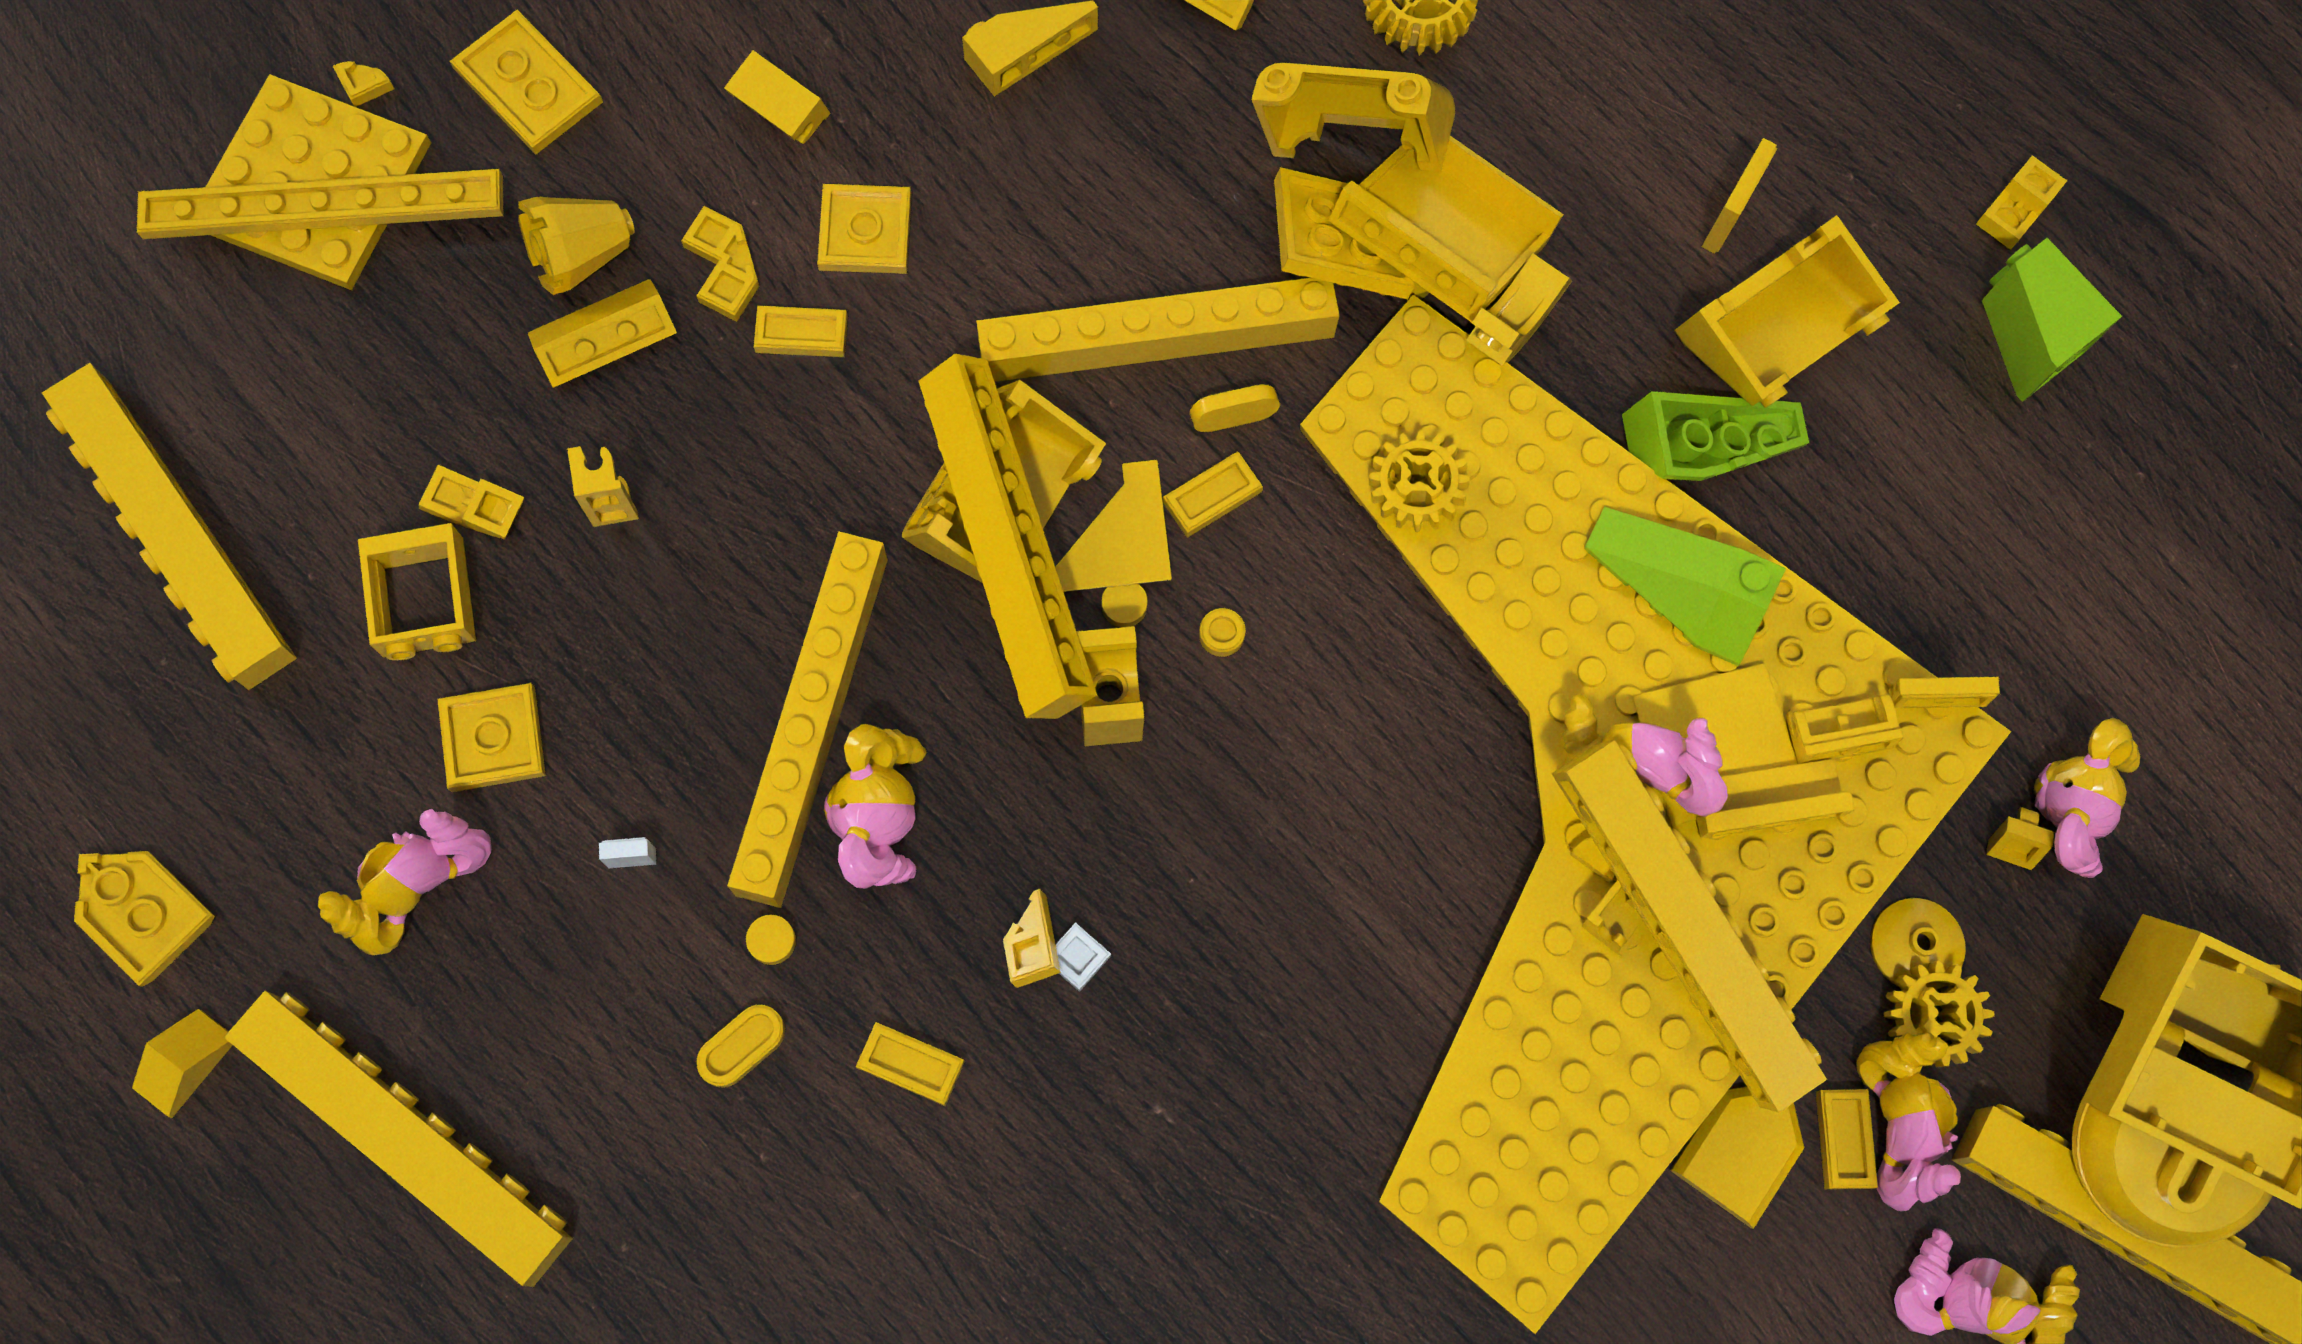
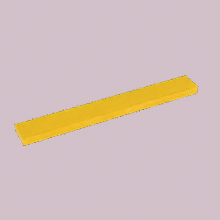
M500 169L140 191L138 192L137 233L142 239L499 217L503 216V175Z

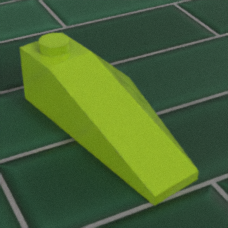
M1651 391L1622 414L1629 452L1652 468L1655 474L1662 479L1702 481L1809 444L1801 402L1775 401L1770 406L1764 408L1761 402L1751 406L1743 398Z
M1608 507L1603 508L1585 546V550L1625 586L1630 585L1651 604L1650 608L1660 617L1665 616L1684 633L1683 637L1694 647L1736 666L1740 665L1786 568L1741 548Z

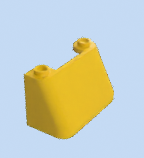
M1274 63L1266 67L1259 74L1251 99L1271 152L1275 157L1294 158L1295 147L1309 137L1311 141H1320L1324 123L1403 129L1401 136L1403 149H1413L1416 151L1420 170L1441 172L1455 117L1454 100L1447 88L1422 75L1406 72Z
M1836 215L1774 261L1699 310L1676 328L1674 332L1684 346L1751 406L1761 402L1764 408L1788 393L1783 386L1846 339L1860 330H1863L1866 336L1889 322L1890 319L1885 313L1900 302Z
M1018 380L997 388L1042 528H1044L1069 485L1081 479L1087 481L1096 473L1102 462V459L1098 456L1106 443L1023 381ZM943 463L904 527L902 538L918 549L983 583L977 570L969 538L964 530V523L955 494L951 489L945 463Z

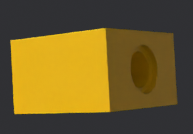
M1135 626L1077 631L1096 692L1102 686L1114 685L1122 693L1120 698L1112 702L1104 701L1097 695L1081 705L1084 746L1142 741L1144 710L1143 702L1140 701Z

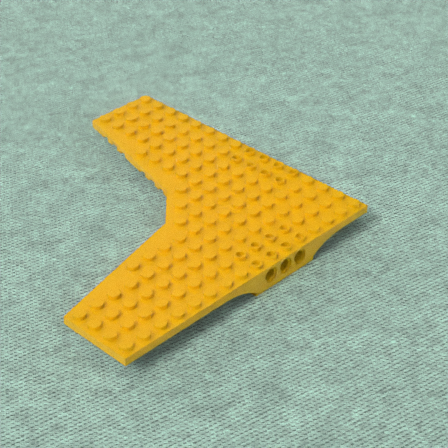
M1413 294L1300 424V430L1331 470L1338 474L1347 485L1351 495L1360 506L1366 509L1377 523L1378 529L1388 541L1390 540L1401 553L1405 563L1444 612L1452 617L1464 632V637L1474 649L1479 651L1491 666L1495 676L1503 686H1507L1518 700V705L1528 716L1543 825L1544 846L1379 1203L1533 1334H1536L1740 1076L1647 926L1642 929L1621 957L1582 927L1588 916L1618 879L1615 876L1609 883L1570 855L1579 843L1591 837L1551 774L1564 766L1567 761L1568 753L1564 749L1565 742L1562 734L1568 729L1565 724V711L1571 708L1570 700L1577 694H1582L1589 699L1593 706V715L1597 718L1598 722L1597 734L1603 738L1613 725L1640 723L1632 698L1634 695L1766 663L1792 744L1786 715L1789 712L1807 711L1889 694L1888 690L1893 688L1894 683H1897L1899 678L1938 677L1670 481L1660 478L1652 468L1506 362L1504 366L1500 365L1467 342L1466 339L1469 334ZM1423 430L1425 441L1432 442L1433 438L1440 434L1442 435L1441 447L1445 449L1452 444L1457 446V455L1454 460L1466 459L1467 469L1462 474L1470 476V483L1468 489L1461 490L1466 494L1464 506L1453 504L1456 512L1455 518L1452 521L1441 515L1439 516V528L1434 530L1429 521H1423L1420 532H1415L1413 521L1407 520L1401 528L1396 527V514L1393 513L1386 518L1381 516V507L1384 502H1372L1371 492L1376 488L1369 486V474L1377 472L1373 468L1374 456L1386 458L1383 453V445L1386 442L1398 447L1400 434L1405 433L1409 441H1416L1418 431ZM1394 470L1390 472L1388 478L1391 491L1395 489V484L1399 481L1395 477ZM1446 471L1439 482L1444 486L1443 490L1447 493L1450 487V478ZM1412 477L1411 484L1414 485L1418 480ZM1423 478L1420 482L1426 485L1427 478ZM1604 507L1741 548L1786 568L1769 607L1739 666L1694 647L1683 637L1684 633L1665 616L1660 617L1650 608L1651 604L1630 585L1625 586L1585 550L1587 541ZM1979 707L1895 708L1899 727L1902 729L1904 738L1893 749L1833 759L1836 764L1841 792L1851 791L1855 808L1854 811L1842 817L1700 839L1697 820L1671 826L1666 810L1664 819L1670 829H1676L1684 837L1690 848V853L1687 854L1688 858L1697 871H1702L1711 880L1716 890V895L1713 898L1722 912L1728 913L1737 922L1743 934V937L1740 938L1743 946L1749 955L1752 954L1761 961L1769 975V979L1766 980L1775 997L1779 996L1791 1010L2011 733L2009 729Z

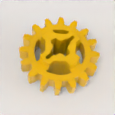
M1423 430L1418 431L1416 441H1409L1405 433L1399 435L1398 447L1388 442L1383 445V453L1386 458L1374 456L1373 468L1377 472L1369 474V486L1376 488L1371 492V500L1373 503L1384 502L1381 507V516L1383 518L1389 517L1393 513L1397 515L1396 527L1401 528L1409 520L1413 521L1415 532H1420L1422 522L1429 521L1435 530L1439 528V516L1443 515L1452 521L1455 518L1456 512L1453 504L1464 506L1466 502V494L1461 490L1469 488L1470 476L1462 474L1467 469L1466 459L1454 460L1457 455V446L1452 444L1445 449L1441 447L1442 435L1437 434L1432 442L1425 441ZM1392 470L1395 471V477L1399 480L1395 484L1393 491L1390 490L1388 478ZM1446 471L1450 478V487L1447 493L1443 490L1444 486L1439 482ZM1412 477L1418 480L1414 485L1411 484ZM1427 478V484L1425 485L1420 480Z
M1942 961L1929 963L1928 969L1923 964L1911 967L1912 977L1902 975L1895 979L1897 985L1902 990L1886 994V998L1895 1003V1009L1884 1012V1017L1895 1019L1897 1025L1888 1032L1890 1037L1903 1036L1905 1033L1912 1035L1931 1033L1934 1037L1939 1035L1944 1041L1950 1040L1953 1044L1948 1046L1946 1054L1941 1060L1934 1062L1936 1067L1949 1066L1950 1059L1955 1064L1968 1062L1966 1051L1971 1054L1981 1053L1983 1047L1977 1038L1989 1037L1993 1032L1983 1025V1020L1994 1017L1995 1014L1994 1011L1983 1009L1981 1002L1990 997L1989 992L1976 993L1973 989L1979 979L1976 975L1962 979L1960 978L1962 966H1949L1945 971ZM1931 982L1941 983L1949 988L1938 993L1933 987L1928 988L1925 984ZM1935 1006H1940L1942 1008L1940 1014L1937 1008H1935ZM1938 1014L1940 1019L1943 1021L1941 1023H1938L1935 1019L1938 1016Z

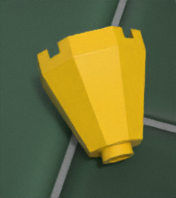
M533 197L519 201V209L524 213L519 215L518 222L528 257L533 267L543 266L546 274L538 276L542 287L553 295L571 290L629 247L630 235L634 234V225L626 208L620 209L619 205L614 201Z

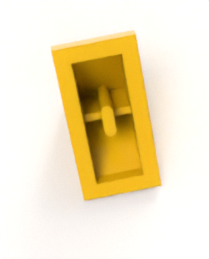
M197 1009L146 1042L132 1089L166 1116L173 1118L232 1047V1044L224 1038L229 1031L204 1011Z

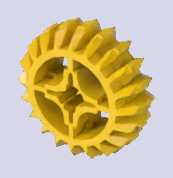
M1363 0L1364 6H1366V21L1374 22V35L1386 32V45L1398 41L1400 42L1402 53L1408 46H1414L1419 56L1424 52L1425 46H1429L1437 54L1441 50L1443 43L1452 47L1456 43L1458 36L1464 37V34L1468 32L1471 21L1475 19L1478 0H1451L1452 3L1448 0H1415L1414 2L1413 0H1394L1402 7V10H1400L1392 0Z

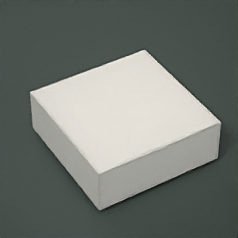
M645 837L605 840L599 843V860L608 868L656 865V848Z
M1076 922L1056 944L1061 971L1059 974L1079 992L1111 957V953Z

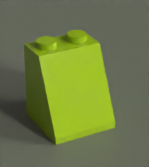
M2048 238L2033 249L2026 244L2016 251L2005 262L2007 265L1990 279L1989 282L1993 288L1982 300L2016 396L2022 402L2083 355L2122 317Z

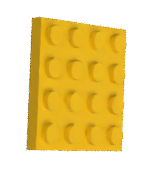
M269 74L206 187L415 174L431 145V141L427 134ZM387 224L218 234L211 236L352 290Z

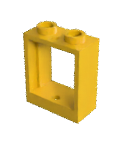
M452 523L358 539L369 644L383 658L406 660L416 655L415 652L429 649L437 652H451L461 649L463 643L476 641L464 540ZM448 558L456 623L392 634L385 569Z

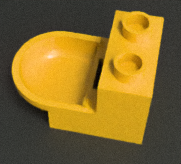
M2142 914L2100 997L2101 1000L2123 1010L2124 1015L2077 1110L2072 1132L2073 1160L2079 1180L2090 1200L2109 1220L2121 1229L2139 1239L2161 1246L2174 1248L2200 1247L2219 1242L2240 1232L2261 1214L2273 1196L2302 1209V980L2200 931ZM2183 1041H2186L2209 1057L2252 1072L2254 1078L2248 1092L2177 1058Z

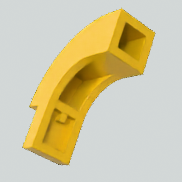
M1532 253L1500 299L1489 310L1481 308L1471 322L1475 327L1466 341L1504 366L1536 332L1569 287L1572 280Z

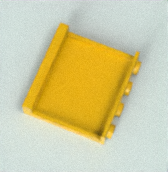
M1450 136L1441 172L1420 170L1416 151L1413 149H1403L1401 145L1359 185L1354 181H1350L1342 189L1328 221L1472 322L1481 308L1486 309L1513 281L1532 253L1537 255L1546 246L1564 214Z

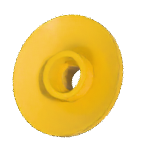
M1908 898L1889 905L1876 918L1870 935L1871 953L1878 969L1896 986L1898 985L1895 979L1898 976L1908 975L1912 977L1911 967L1923 964L1928 969L1929 963L1942 961L1946 971L1949 966H1962L1965 959V939L1958 922L1945 908L1930 900ZM1919 934L1928 937L1930 941L1929 950H1923L1919 947L1917 943ZM1934 982L1925 984L1928 988L1933 987L1935 990L1945 986L1944 984Z

